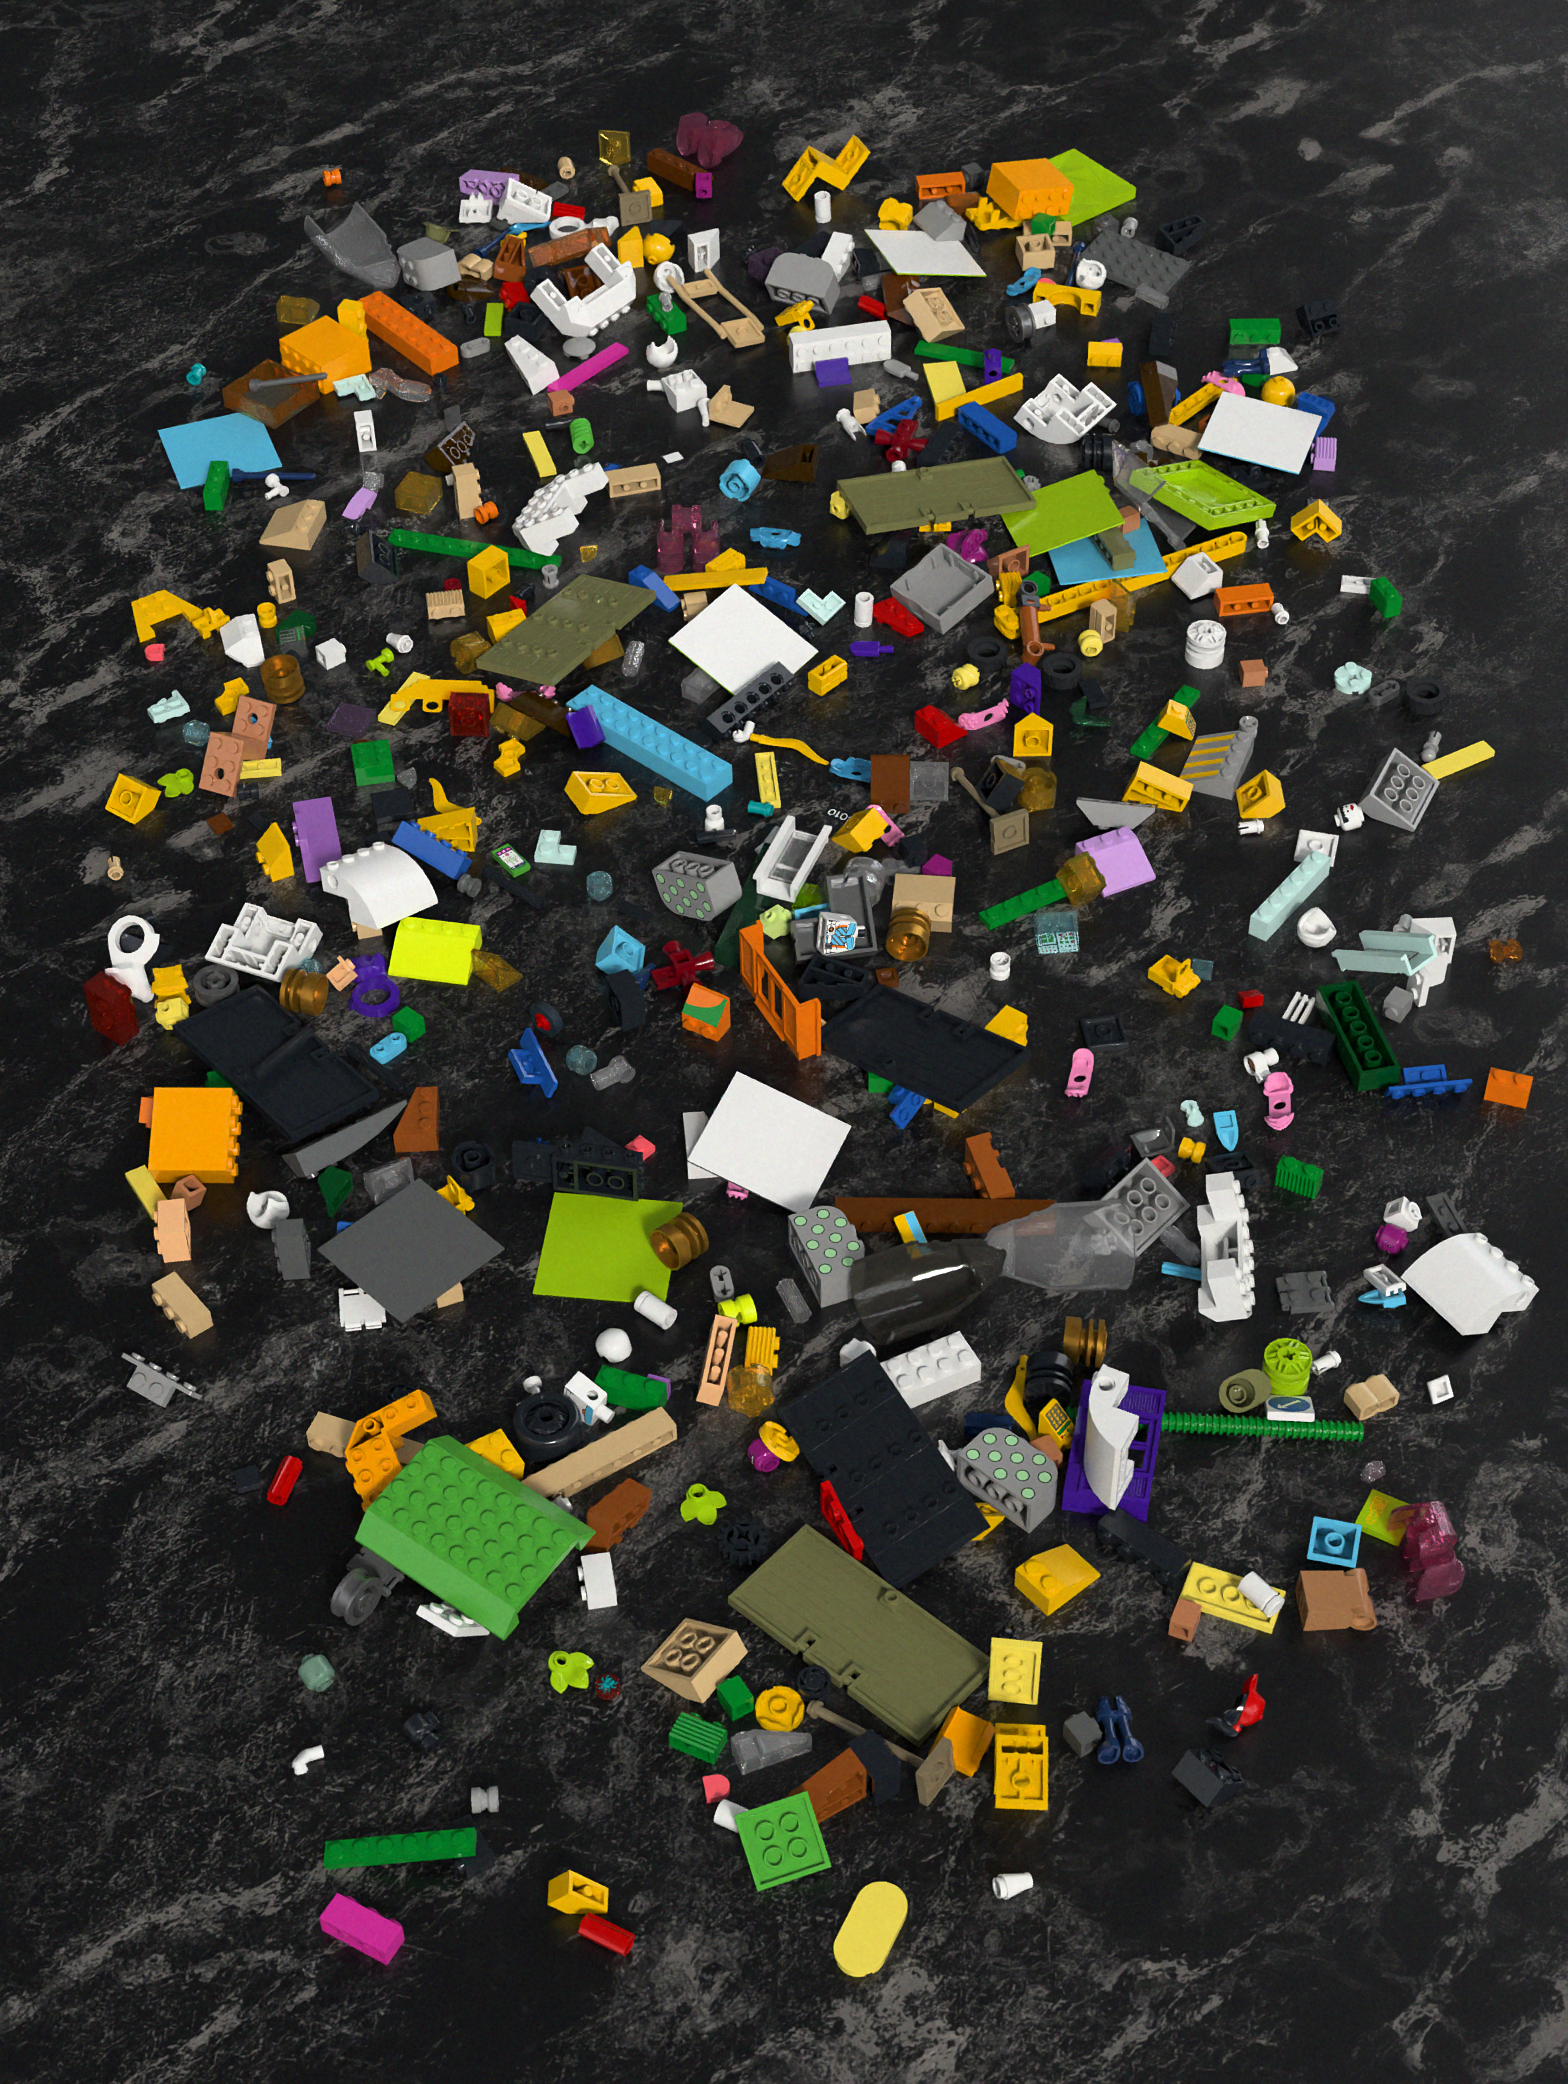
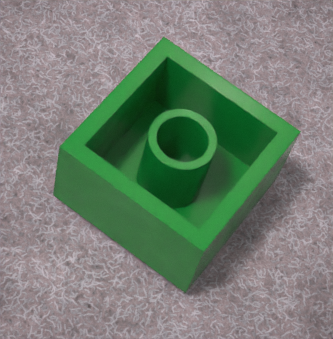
M389 739L350 744L357 786L395 781Z

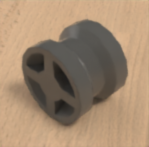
M465 873L458 881L457 890L461 893L466 892L470 897H475L481 889L482 882L480 879L472 878L471 875Z

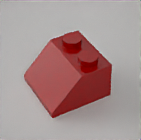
M928 705L915 712V730L937 749L968 734V731L947 713L932 705Z

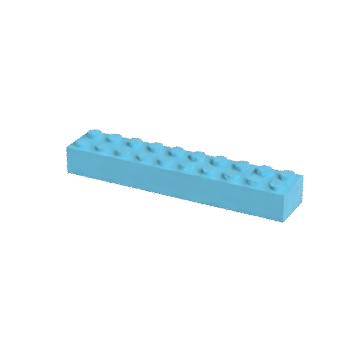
M594 685L589 686L566 703V706L572 708L575 712L587 705H592L605 735V743L706 802L733 782L731 764Z

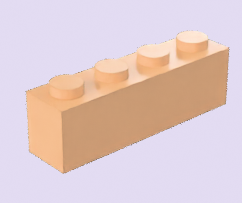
M715 1315L709 1333L696 1397L698 1402L714 1406L719 1405L724 1391L737 1319Z

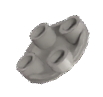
M574 337L564 342L563 351L565 356L587 359L589 354L595 350L596 345L589 338Z

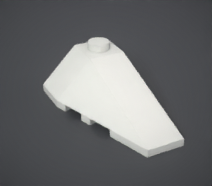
M704 1111L683 1113L687 1159L709 1122ZM687 1162L688 1179L718 1177Z

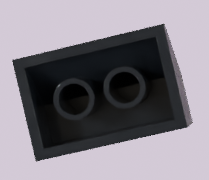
M368 529L355 542L359 577L371 584L398 582L400 576L397 546Z

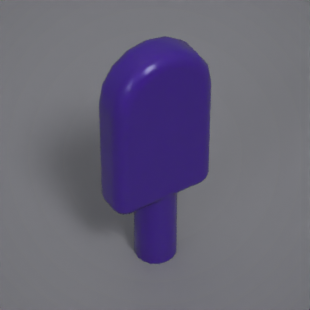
M855 641L850 644L849 650L854 656L878 657L880 653H893L894 646L880 645L879 641Z

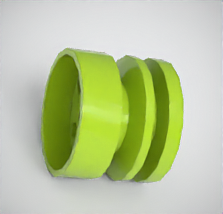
M1282 1338L1271 1342L1266 1347L1262 1372L1270 1379L1272 1386L1270 1395L1302 1396L1307 1390L1313 1358L1309 1348L1302 1342L1295 1339Z

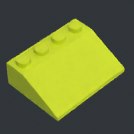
M415 917L401 919L396 931L388 975L467 985L482 945L480 926Z

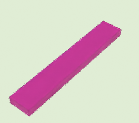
M617 342L549 384L547 391L554 392L567 389L569 392L628 354V348Z

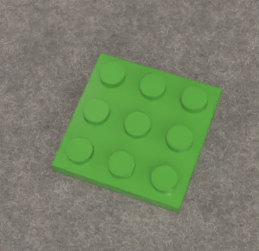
M807 1791L734 1815L758 1892L832 1867Z

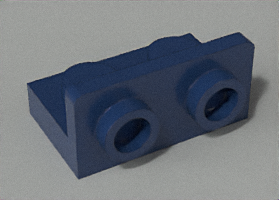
M967 1412L964 1440H973L978 1434L989 1428H1004L1012 1432L1013 1416Z

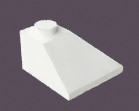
M1271 347L1266 349L1270 364V375L1298 370V366L1284 348ZM1259 352L1254 354V359L1258 358Z

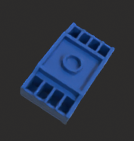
M1304 391L1298 397V408L1296 410L1322 416L1312 443L1327 426L1329 419L1335 412V406L1332 402Z

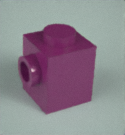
M696 173V198H712V173Z
M935 854L922 866V875L951 877L952 861Z

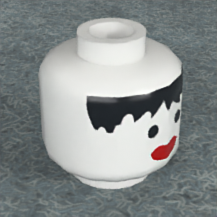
M1355 803L1338 807V814L1334 815L1337 827L1341 826L1344 831L1359 828L1364 821L1361 806L1357 807Z

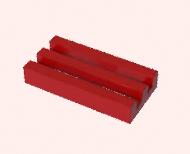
M554 202L553 216H569L584 220L585 207Z

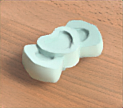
M1186 1100L1180 1105V1109L1186 1112L1187 1124L1189 1126L1197 1127L1204 1122V1117L1201 1115L1196 1101Z

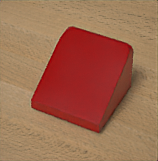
M509 596L510 611L522 609L525 616H527L526 601Z
M1257 989L1237 992L1243 1009L1263 1006L1264 996Z

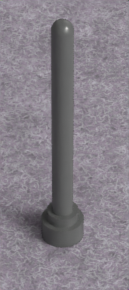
M323 372L266 381L255 378L249 380V387L251 392L254 393L260 392L265 387L323 380L328 375Z

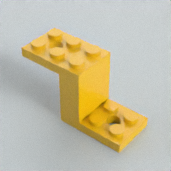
M855 135L851 137L836 160L808 146L782 185L793 199L798 202L814 182L816 176L844 190L867 159L870 151Z
M995 1723V1808L1048 1810V1737H1045V1725Z

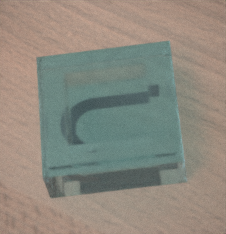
M1193 959V973L1200 979L1211 981L1214 961Z

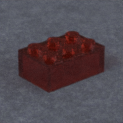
M102 971L83 984L92 1025L95 1030L120 1046H123L140 1033L135 1005L131 995L132 991L126 984H121L113 976L107 975Z

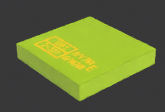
M1372 1489L1355 1524L1362 1525V1532L1399 1546L1416 1513L1417 1507Z

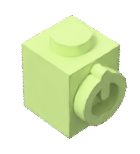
M777 904L760 914L763 932L773 939L787 935L790 932L792 921L790 911Z

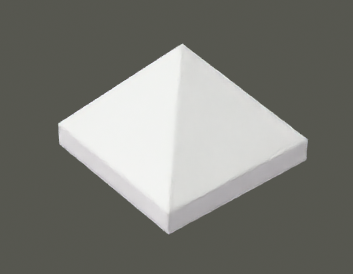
M1448 1375L1427 1382L1432 1404H1437L1454 1397Z

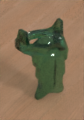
M1083 696L1080 700L1072 703L1069 713L1073 714V723L1091 727H1107L1112 725L1113 719H1104L1085 714L1087 696Z

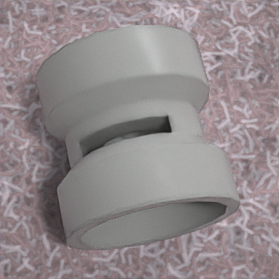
M489 1786L486 1792L480 1787L471 1788L473 1814L481 1813L486 1808L490 1812H498L497 1786Z

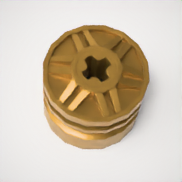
M280 654L272 656L262 663L260 673L270 701L277 704H286L299 699L303 695L305 686L298 660L295 657Z
M908 907L893 912L890 917L886 939L888 953L895 959L907 962L923 958L928 951L931 931L929 916L919 909Z
M288 969L280 988V1004L288 1011L291 1010L297 1013L301 1010L303 1014L319 1016L325 1007L329 985L327 976L316 972H310L307 975V972L304 970Z
M681 1212L668 1223H664L653 1230L650 1235L651 1246L656 1256L671 1270L680 1269L688 1264L691 1259H695L706 1252L709 1247L708 1236L703 1226L688 1212Z
M1066 1316L1063 1354L1069 1357L1074 1365H1077L1079 1357L1082 1355L1085 1356V1365L1089 1367L1090 1356L1096 1357L1095 1367L1101 1368L1107 1342L1105 1320L1099 1319L1098 1329H1093L1094 1319L1090 1318L1087 1328H1082L1081 1317Z

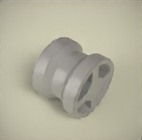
M1252 716L1242 717L1239 721L1240 727L1238 731L1253 734L1256 737L1258 720Z

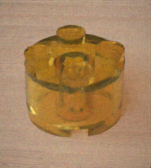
M477 631L456 638L450 645L451 656H455L457 661L454 663L455 666L463 674L480 670L477 668L476 660L488 651L491 645Z
M1039 767L1024 770L1021 777L1024 779L1025 784L1022 791L1017 794V800L1020 805L1028 812L1053 808L1057 788V778L1051 771L1049 773L1045 772L1043 768Z
M750 1363L751 1367L744 1368L743 1364L736 1366L729 1371L726 1377L729 1408L736 1412L747 1414L748 1417H757L760 1415V1412L769 1408L775 1400L771 1373L767 1367L761 1364Z

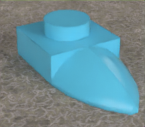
M1235 1110L1213 1113L1216 1135L1223 1146L1232 1152L1238 1141Z
M1376 1289L1358 1298L1361 1302L1382 1304L1384 1308H1395L1406 1304V1297L1400 1289H1398L1396 1294L1390 1291V1296L1387 1297Z

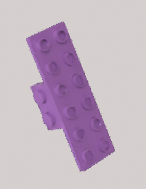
M331 797L292 803L295 815V822H292L294 834L298 833L294 835L296 847L300 846L307 883L322 881L319 868L326 866L327 862L342 859Z

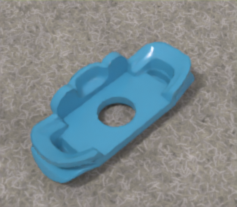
M548 220L544 223H516L508 227L511 230L508 233L519 235L523 231L535 228L544 229L552 222Z
M1035 267L1028 268L1022 278L1013 285H1007L1006 293L1010 296H1015L1031 289L1037 284L1042 275L1041 270Z
M767 527L750 529L751 541H760L763 547H779L784 549L787 544L792 546L800 544L801 534L792 530ZM771 533H780V535H772Z
M849 757L846 761L836 758L830 763L829 772L835 773L840 777L864 782L871 781L870 760L866 761L861 758ZM852 772H860L861 775H853Z

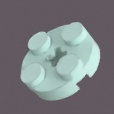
M1348 662L1345 666L1335 671V687L1346 694H1352V692L1359 691L1358 694H1362L1370 688L1372 673L1353 662Z

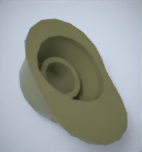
M423 222L426 226L425 237L441 244L447 241L451 231H460L459 229Z
M1257 1369L1245 1370L1223 1381L1219 1387L1220 1402L1224 1408L1234 1413H1241L1265 1402L1270 1396L1272 1388L1270 1379L1265 1373Z

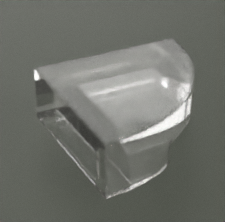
M414 767L398 774V781L405 787H408V789H411L417 781Z

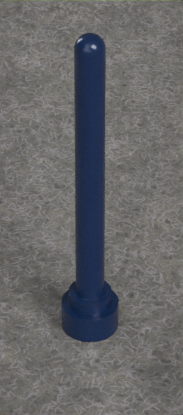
M507 228L484 247L476 248L473 254L481 259H485L488 251L499 244L511 230Z
M1076 242L1073 246L1074 257L1065 286H1072L1077 270L1075 260L1086 249V245L1083 242Z
M240 468L232 469V481L238 483L244 481V479H266L272 473L276 474L279 480L316 479L315 473L244 472Z

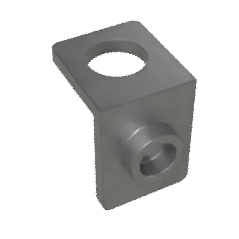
M459 405L444 409L445 429L449 433L462 423Z

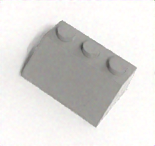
M938 200L928 203L913 217V221L935 242L963 240L967 222L944 201Z

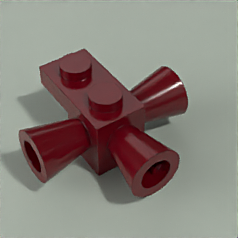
M902 418L894 434L879 428L875 437V445H891V448L886 452V458L891 463H894L895 461H901L902 457L908 458L912 450L921 453L929 442V438H913L919 428V422Z
M670 941L662 949L663 954L669 959V966L650 971V975L657 990L682 983L684 994L688 996L694 983L703 986L702 982L696 977V971L714 970L715 965L709 950L693 958L688 949L682 950L679 941Z

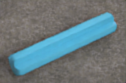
M1163 1262L1161 1272L1164 1274L1202 1281V1271L1199 1268L1170 1262Z

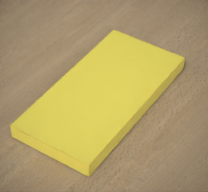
M956 361L923 364V371L935 408L936 404L966 393Z
M1193 1562L1179 1597L1180 1599L1191 1600L1196 1604L1202 1605V1612L1272 1634L1280 1612L1279 1610L1272 1617H1267L1264 1612L1260 1611L1238 1590V1585L1243 1577ZM1270 1586L1284 1599L1286 1591Z
M992 1637L988 1700L1037 1705L1042 1642Z

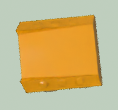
M959 1706L951 1708L928 1756L944 1736L952 1740L955 1770L972 1777L978 1770L984 1753L988 1752L991 1748L992 1737L996 1729L990 1721L987 1722L960 1709Z

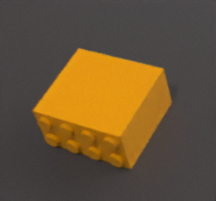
M1047 158L992 163L986 193L1013 220L1033 218L1039 212L1051 216L1067 215L1074 185Z
M327 315L279 339L282 366L285 370H288L295 376L327 373L328 377L326 379L305 382L324 395L334 390L332 382L365 374L372 370L368 341Z
M154 1088L148 1171L156 1183H176L192 1174L201 1183H234V1176L238 1175V1164L235 1163V1160L240 1152L237 1135L241 1134V1123L238 1122L239 1115H242L243 1107L238 1095L235 1094L232 1088Z

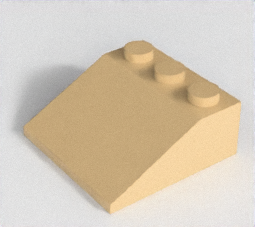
M940 287L917 289L903 300L906 311L911 314L914 324L920 329L922 337L928 343L937 342L965 329Z
M307 499L276 509L259 540L260 544L311 550L327 519L324 501Z
M896 874L891 915L901 908H916L929 916L931 931L951 932L956 877Z
M685 1618L646 1661L641 1670L682 1697L704 1703L748 1652L736 1630Z

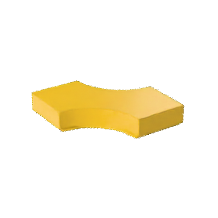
M241 677L224 683V693L214 700L215 706L223 716L237 711L240 695L249 693V688Z
M512 738L498 745L501 756L494 761V768L504 777L520 770L518 758L525 752V747L515 738Z

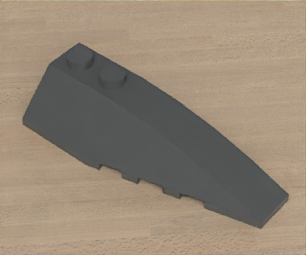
M401 1100L373 1112L372 1116L368 1115L356 1120L353 1125L349 1124L336 1129L337 1133L323 1135L282 1155V1158L299 1178L307 1177V1179H311L319 1175V1170L327 1169L328 1166H337V1161L358 1150L379 1134L407 1105V1101Z

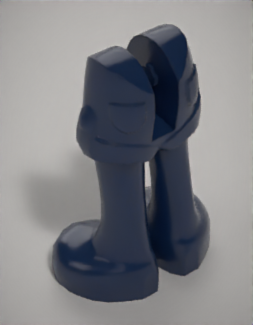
M1266 348L1260 349L1258 358L1253 360H1239L1235 358L1223 361L1221 363L1223 376L1234 378L1241 377L1242 374H1270V364Z
M1121 1695L1113 1697L1114 1710H1110L1107 1696L1098 1697L1095 1717L1102 1724L1105 1735L1104 1742L1097 1750L1098 1760L1103 1764H1111L1117 1761L1120 1756V1745L1116 1737L1114 1723L1118 1725L1120 1730L1124 1760L1127 1762H1137L1142 1759L1144 1749L1142 1744L1131 1733L1128 1720L1131 1718V1711Z

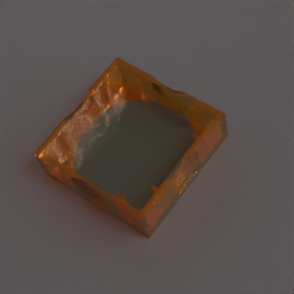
M606 226L585 228L528 248L535 268L541 265L552 266L588 254L591 249L600 243L609 247L612 246V242Z
M266 359L249 373L222 389L224 406L276 429L320 398L319 385L316 380L265 387L260 392L252 393L249 387L250 379L258 378L259 380L266 381L304 375L270 359Z

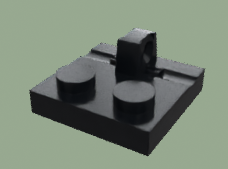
M1250 462L1222 470L1223 474L1252 491L1269 487V480L1262 473L1259 464Z

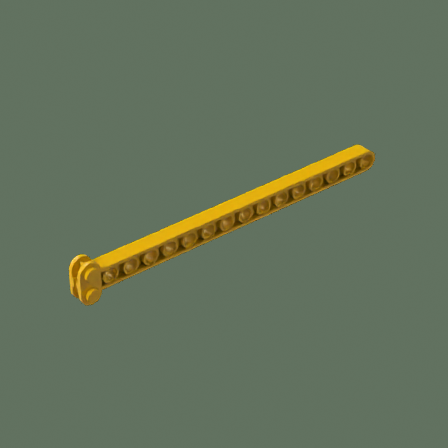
M1232 532L1162 556L1167 569L1165 573L1092 581L1040 598V604L1051 606V611H1038L1039 623L1091 606L1092 603L1101 599L1108 600L1169 579L1188 557L1204 552L1214 563L1241 554L1246 550L1247 536L1242 532ZM1007 605L996 607L994 611V625L1009 639L1020 637V615H1017L1016 607L1010 608Z

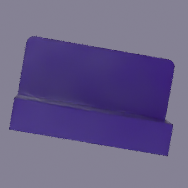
M842 357L816 361L815 379L818 387L852 383V377L848 370V358Z
M587 705L577 712L565 714L579 749L592 748L606 740L592 705Z

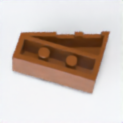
M508 235L495 260L493 278L502 281L521 282L524 285L526 266L523 239Z
M438 1086L416 1087L393 1135L396 1153L438 1151L440 1113Z
M990 1131L966 1138L965 1162L962 1164L963 1170L966 1175L970 1176L974 1190H978L980 1199H1015V1190L1005 1167L1001 1168L996 1157L1000 1156L997 1149L993 1150L990 1144L992 1139Z
M628 1478L622 1484H618L611 1493L604 1495L601 1501L595 1506H591L586 1513V1525L595 1530L596 1533L583 1548L592 1554L608 1552L614 1543L619 1545L623 1540L620 1535L627 1527L632 1529L649 1509L652 1490Z
M849 1747L807 1781L792 1790L785 1798L807 1791L817 1823L819 1824L866 1797L867 1770Z

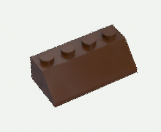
M658 147L647 153L649 171L692 192L696 190V173H708L704 169Z
M896 272L883 275L881 283L886 314L916 327L911 314L905 309L903 300L915 290L921 289L919 276L897 275Z

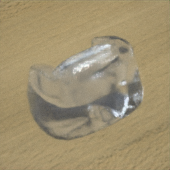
M1381 1461L1368 1463L1361 1472V1478L1368 1484L1386 1475L1385 1466Z

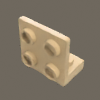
M723 385L709 402V420L740 428L754 412V407L731 401L730 386Z

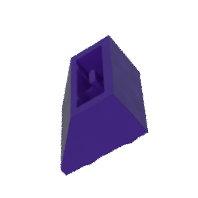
M1026 662L1011 672L1010 701L1027 713L1031 714L1033 712L1039 716L1041 674L1039 669Z

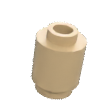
M567 157L560 158L557 163L560 176L564 179L572 178L575 174V169L571 159Z

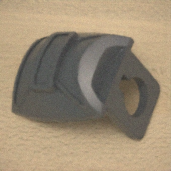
M1168 1116L1164 1117L1163 1128L1149 1129L1130 1135L1133 1144L1142 1158L1148 1156L1155 1157L1175 1149V1128Z

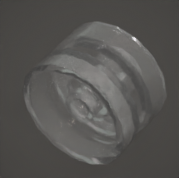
M853 858L847 862L843 874L845 879L843 882H846V877L850 873L866 872L872 907L881 898L887 880V873L879 862L871 858Z

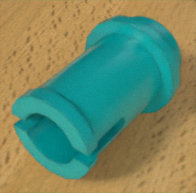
M750 801L748 804V813L761 814L764 817L772 816L774 806L770 802L765 804Z

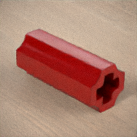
M862 295L859 298L857 304L859 309L881 320H887L890 317L886 314L885 304L867 295Z
M290 1455L283 1458L266 1493L268 1496L267 1500L272 1504L280 1506L286 1504L303 1468L301 1460Z
M590 1912L582 1919L578 1931L579 1935L624 1957L630 1952L635 1939L633 1933Z

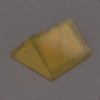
M599 130L600 159L609 166H619L631 161L630 132Z
M472 949L473 972L498 993L523 977L520 972L497 954Z

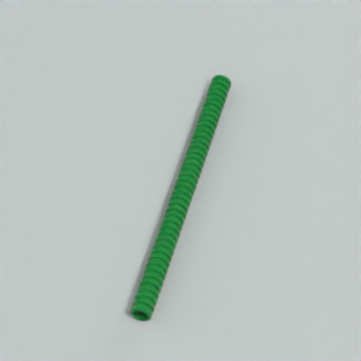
M1067 1406L1065 1413L1075 1426L1078 1407L1070 1409V1406ZM1163 1411L1160 1430L1161 1432H1164V1430H1168V1432L1175 1430V1433L1179 1431L1186 1433V1431H1189L1191 1434H1193V1431H1197V1434L1201 1432L1208 1434V1432H1211L1212 1435H1215V1432L1219 1433V1435L1223 1433L1230 1435V1433H1233L1234 1436H1237V1434L1241 1436L1248 1434V1437H1251L1252 1434L1255 1437H1259V1435L1266 1437V1435H1269L1270 1438L1274 1436L1281 1438V1436H1284L1286 1439H1288V1436H1291L1292 1439L1296 1437L1303 1439V1437H1306L1307 1440H1310V1437L1314 1440L1318 1438L1325 1440V1438H1328L1329 1441H1332V1439L1336 1441L1343 1439L1344 1442L1347 1439H1350V1442H1354V1440L1361 1442L1364 1434V1427L1361 1421H1358V1424L1354 1421L1350 1423L1343 1421V1423H1340L1339 1420H1336V1422L1332 1420L1326 1422L1324 1419L1321 1422H1318V1419H1314L1313 1422L1268 1420L1266 1416H1263V1419L1259 1416H1256V1418H1252V1416L1245 1418L1244 1415H1241V1417L1237 1415L1231 1417L1228 1414L1226 1417H1223V1414L1219 1416L1212 1414V1416H1209L1208 1413H1205V1416H1203L1201 1413L1197 1415L1190 1413V1415H1187L1186 1412H1183V1414H1179V1412L1172 1414L1171 1411L1168 1414H1165V1411ZM1138 1423L1139 1431H1142V1429L1148 1431L1149 1425Z

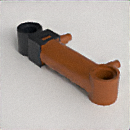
M1024 580L1015 594L1017 600L1016 612L1017 615H1020L1023 652L1021 660L1023 663L1028 662L1034 666L1039 661L1044 650H1055V645L1041 643L1038 611L1050 612L1051 606L1040 604L1039 596H1035L1038 592L1037 584L1032 580Z

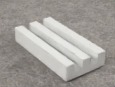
M1342 575L1340 591L1369 594L1371 580L1377 578Z
M1296 992L1282 1018L1288 1020L1299 1001L1300 1003L1290 1021L1295 1022L1304 1005L1308 1004L1298 1022L1304 1025L1315 1005V998L1308 999V995L1302 997L1300 992Z
M1384 1264L1363 1270L1364 1278L1386 1297L1390 1296V1291L1396 1294L1398 1289L1401 1291L1406 1290V1283Z

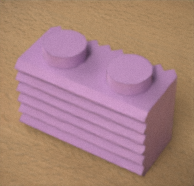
M1316 437L1315 443L1311 445L1310 464H1314L1313 470H1335L1336 438Z

